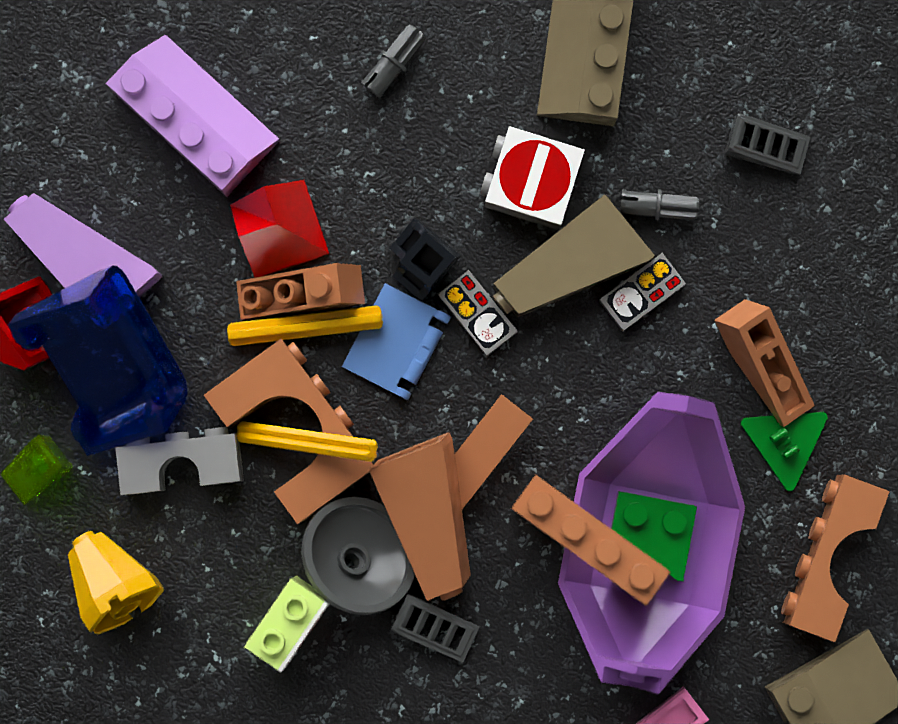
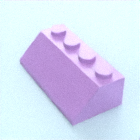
M166 35L133 54L106 82L107 86L117 97L226 197L280 141L276 135Z

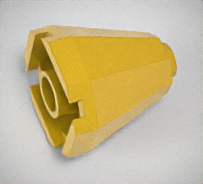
M89 531L73 541L72 545L74 547L68 553V559L80 617L88 631H94L95 634L99 635L124 625L133 619L129 613L138 606L141 612L152 606L164 591V588L154 574L104 533L94 534L93 531Z

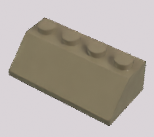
M553 0L537 116L606 126L615 125L618 118L633 0Z

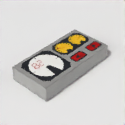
M661 253L602 297L599 302L623 332L686 283L665 255Z
M469 270L438 294L486 356L518 332Z

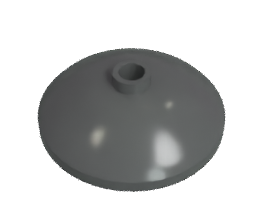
M361 497L338 499L318 511L305 530L301 550L305 573L316 592L337 609L357 615L380 613L395 605L409 590L415 573L384 505ZM345 558L353 562L354 569L349 568L345 564Z

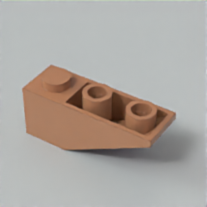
M334 263L236 281L241 320L326 311L365 304L361 265Z

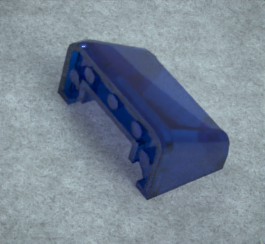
M110 266L85 277L18 312L8 323L14 340L24 349L32 351L43 346L77 402L79 408L74 414L71 432L87 456L167 432L186 400L187 384L183 373L128 277L118 266Z

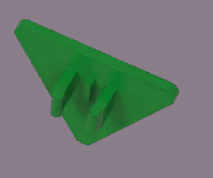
M825 412L804 413L785 427L781 426L774 416L748 417L741 420V426L785 490L792 491L799 481L828 417Z

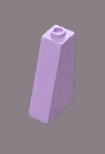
M35 193L29 197L23 195L9 207L8 211L10 214L4 218L7 224L94 322L102 328H106L163 277L158 270Z

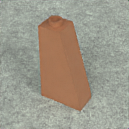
M450 432L381 458L369 469L426 600L440 596L441 600H447L457 596L463 591L462 587L471 576L453 439Z

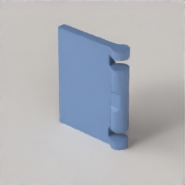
M385 283L373 305L380 306L382 310V328L360 331L342 367L408 401L412 393L398 387L401 378L415 385L418 383L443 334L442 331L429 324L433 317L440 322L448 324L451 316Z

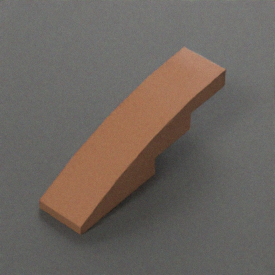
M502 394L455 453L462 509L533 420V418Z

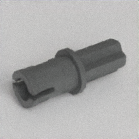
M406 26L387 51L382 50L380 52L382 57L364 80L361 81V84L372 94L375 93V96L381 98L397 75L407 70L404 66L425 40L424 34L415 26Z
M622 189L620 207L622 215L655 217V221H659V217L695 220L698 217L699 198L662 194V190L659 189L658 193L626 191V189Z

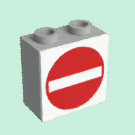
M509 126L506 137L498 135L491 157L498 160L494 174L486 173L480 195L486 197L485 208L559 230L585 150Z

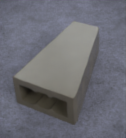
M603 195L493 284V288L497 293L492 297L506 315L513 311L518 318L642 267L650 262L655 255L609 198Z

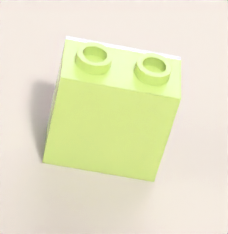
M295 576L291 578L244 647L282 672L295 656L329 606V603L316 592L313 586L300 577Z

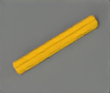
M376 305L235 322L228 324L227 336L230 345L241 346L274 342L280 339L291 340L382 328L383 315L380 306Z
M245 421L237 425V439L242 443L370 462L376 458L378 445L375 440Z

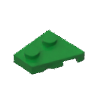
M618 491L611 529L669 570V575L672 578L683 582L697 506Z

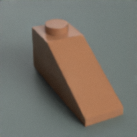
M745 299L714 320L729 353L781 426L785 427L815 406L770 307Z

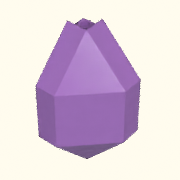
M657 392L579 473L574 503L610 529L618 491L697 506L683 582L677 581L668 575L646 606L612 583L611 580L566 547L558 585L601 682L627 685L657 694L662 691L725 616L745 511V504L715 404L690 396Z

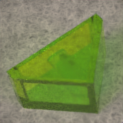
M38 435L25 446L0 475L25 505L70 471L73 466L50 436Z

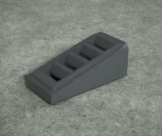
M737 113L733 120L724 155L800 175L811 137ZM746 129L752 131L748 148L741 146ZM760 133L767 135L763 153L756 151ZM775 137L782 139L777 158L770 156ZM790 141L797 143L792 163L785 161Z
M408 593L391 631L463 663L480 626ZM417 607L422 609L412 630L406 627L414 608ZM429 613L437 617L428 636L421 634V631ZM446 620L451 622L443 642L440 643L435 638L443 621ZM458 626L466 630L455 650L449 647Z

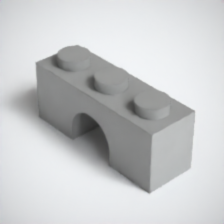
M228 427L205 429V437L189 439V432L165 434L166 442L150 443L149 436L125 439L126 446L115 447L120 495L166 491L165 470L170 462L179 457H186L194 462L199 472L200 486L243 482L240 442L237 439V434H229Z

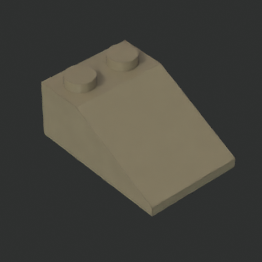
M869 629L765 686L785 724H874L898 707V680Z

